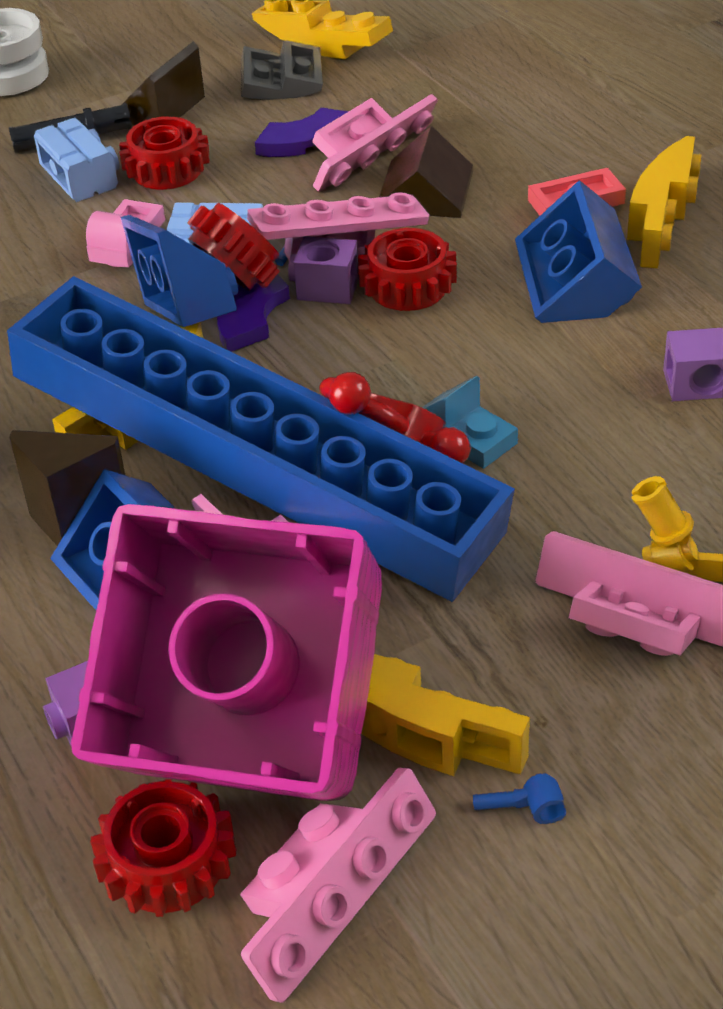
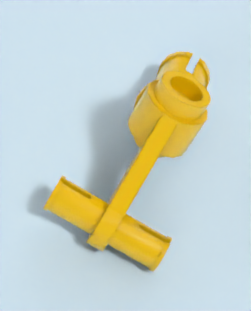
M653 476L638 483L632 490L633 496L631 498L638 505L651 526L650 536L652 539L650 545L642 548L643 560L709 581L723 582V554L698 552L697 546L691 537L694 520L690 513L681 511L666 486L667 483L664 478Z

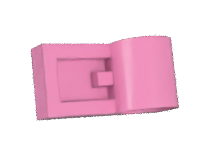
M124 199L113 213L93 212L86 228V248L89 261L109 264L113 267L129 268L133 261L120 217L131 215L160 227L165 221L163 205Z

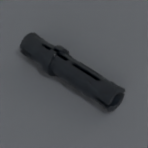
M127 103L119 106L91 111V107L84 108L83 113L17 127L12 126L9 127L14 152L17 153L22 150L36 148L34 139L36 130L51 125L56 128L58 123L72 118L79 120L88 130L95 129L98 135L131 129L132 124L129 118Z

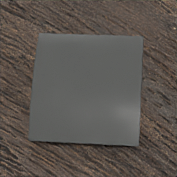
M283 40L281 53L247 46L243 47L241 57V97L265 100L288 99L311 95L322 90L323 78L320 47Z

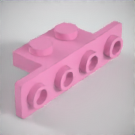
M430 94L392 118L377 102L370 98L317 130L312 142L328 159L322 163L313 187L318 192H321L331 184L337 187L349 177L353 170L360 166L365 169L386 149L393 151L398 148L411 133H422L434 118L431 113L438 99L433 94Z
M393 193L390 197L378 198L355 196L349 200L332 202L311 200L306 204L286 206L273 203L267 204L263 208H252L247 211V220L250 225L267 240L285 238L284 253L288 259H290L291 254H297L304 236L357 240L358 255L365 254L364 247L369 245L375 238L376 229L427 225L429 214L413 195L406 193Z
M555 531L545 536L536 583L541 587L573 597L569 618L585 623V627L590 632L606 637L620 635L640 642V646L650 653L663 656L673 654L680 656L695 638L723 647L722 584Z
M398 768L363 809L320 803L316 808L310 810L302 817L298 829L279 851L269 856L260 865L257 876L240 894L253 914L270 917L241 952L242 959L270 1000L280 1003L286 1001L435 818L436 811L411 769Z

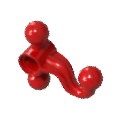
M344 372L336 378L328 377L320 383V393L322 396L330 399V403L340 413H359L461 463H464L469 458L471 445L469 438L463 431L455 427L444 428L446 422L441 417L420 406L372 393L370 384L362 375L356 372Z

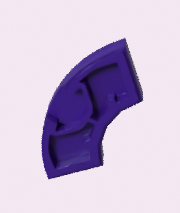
M321 107L313 115L301 120L285 123L269 122L255 141L256 155L265 157L303 155L306 153L305 148L316 146L312 141L317 130L349 111Z
M278 274L267 288H262L256 283L248 291L238 285V294L233 296L237 310L217 316L219 337L224 349L232 352L269 338L267 316L275 307L290 299L289 286Z

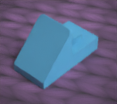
M474 376L443 392L422 407L441 417L446 422L444 428L455 427L467 435L471 445L468 460L483 469L518 444L517 427L480 407L479 376Z

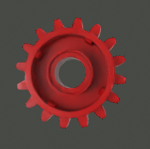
M156 117L142 121L130 129L126 135V142H120L119 144L122 171L127 172L128 178H134L139 185L150 189L167 190L187 185L204 171L203 164L210 162L207 135H202V129L196 128L192 122L179 117Z
M217 203L212 210H209L204 205L200 206L187 222L194 231L188 238L190 244L225 263L226 267H230L235 275L237 284L242 288L250 291L256 283L262 288H267L280 272L277 269V265L273 263L279 256L274 246L248 222L223 204Z
M420 228L389 230L378 235L369 245L364 247L365 255L358 256L359 286L365 287L366 296H372L378 304L389 309L414 311L430 307L439 302L445 293L449 294L451 292V283H457L456 252L449 251V243L444 242L441 237L428 230Z
M172 779L148 784L143 783L124 796L119 795L115 799L116 803L109 813L101 814L98 818L102 834L91 836V845L95 856L92 859L99 883H105L109 899L116 901L123 897L127 901L129 912L136 914L141 909L155 913L156 917H163L165 913L183 910L185 913L190 911L191 906L203 898L211 899L215 895L214 887L218 880L230 877L231 872L228 859L235 857L237 853L229 810H220L218 796L215 793L205 796L198 790L197 783L191 782L187 785L172 781Z

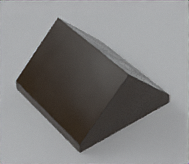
M194 41L152 73L122 103H127L129 118L133 126L156 117L170 116L180 118L205 97L199 47Z
M430 126L391 160L379 197H390L393 193H406L413 195L429 216L461 218L473 174V164L438 131Z
M12 430L9 436L29 514L57 546L102 471L106 469L125 475L118 436Z

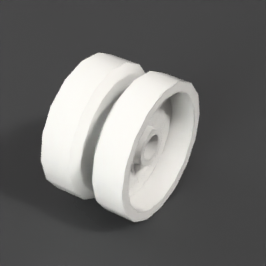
M0 8V96L15 95L29 91L40 85L48 77L49 66L46 51L42 47L43 36L40 21L34 13L24 9Z

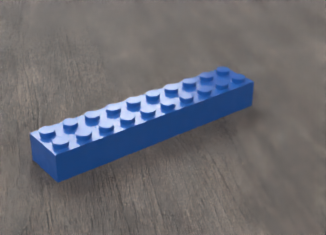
M75 276L70 278L7 330L14 377L297 523L341 527L357 531L368 543V547L379 565L451 602L456 599L507 533L515 488L359 413H340L330 403V399Z

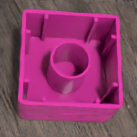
M128 504L118 507L112 518L108 536L106 557L103 563L104 575L91 630L89 658L84 685L80 689V704L71 740L72 753L77 759L139 775L319 801H335L346 797L353 788L357 774L361 732L367 707L375 653L376 626L379 621V605L382 594L381 569L363 536L355 530L333 526L247 519L215 513Z

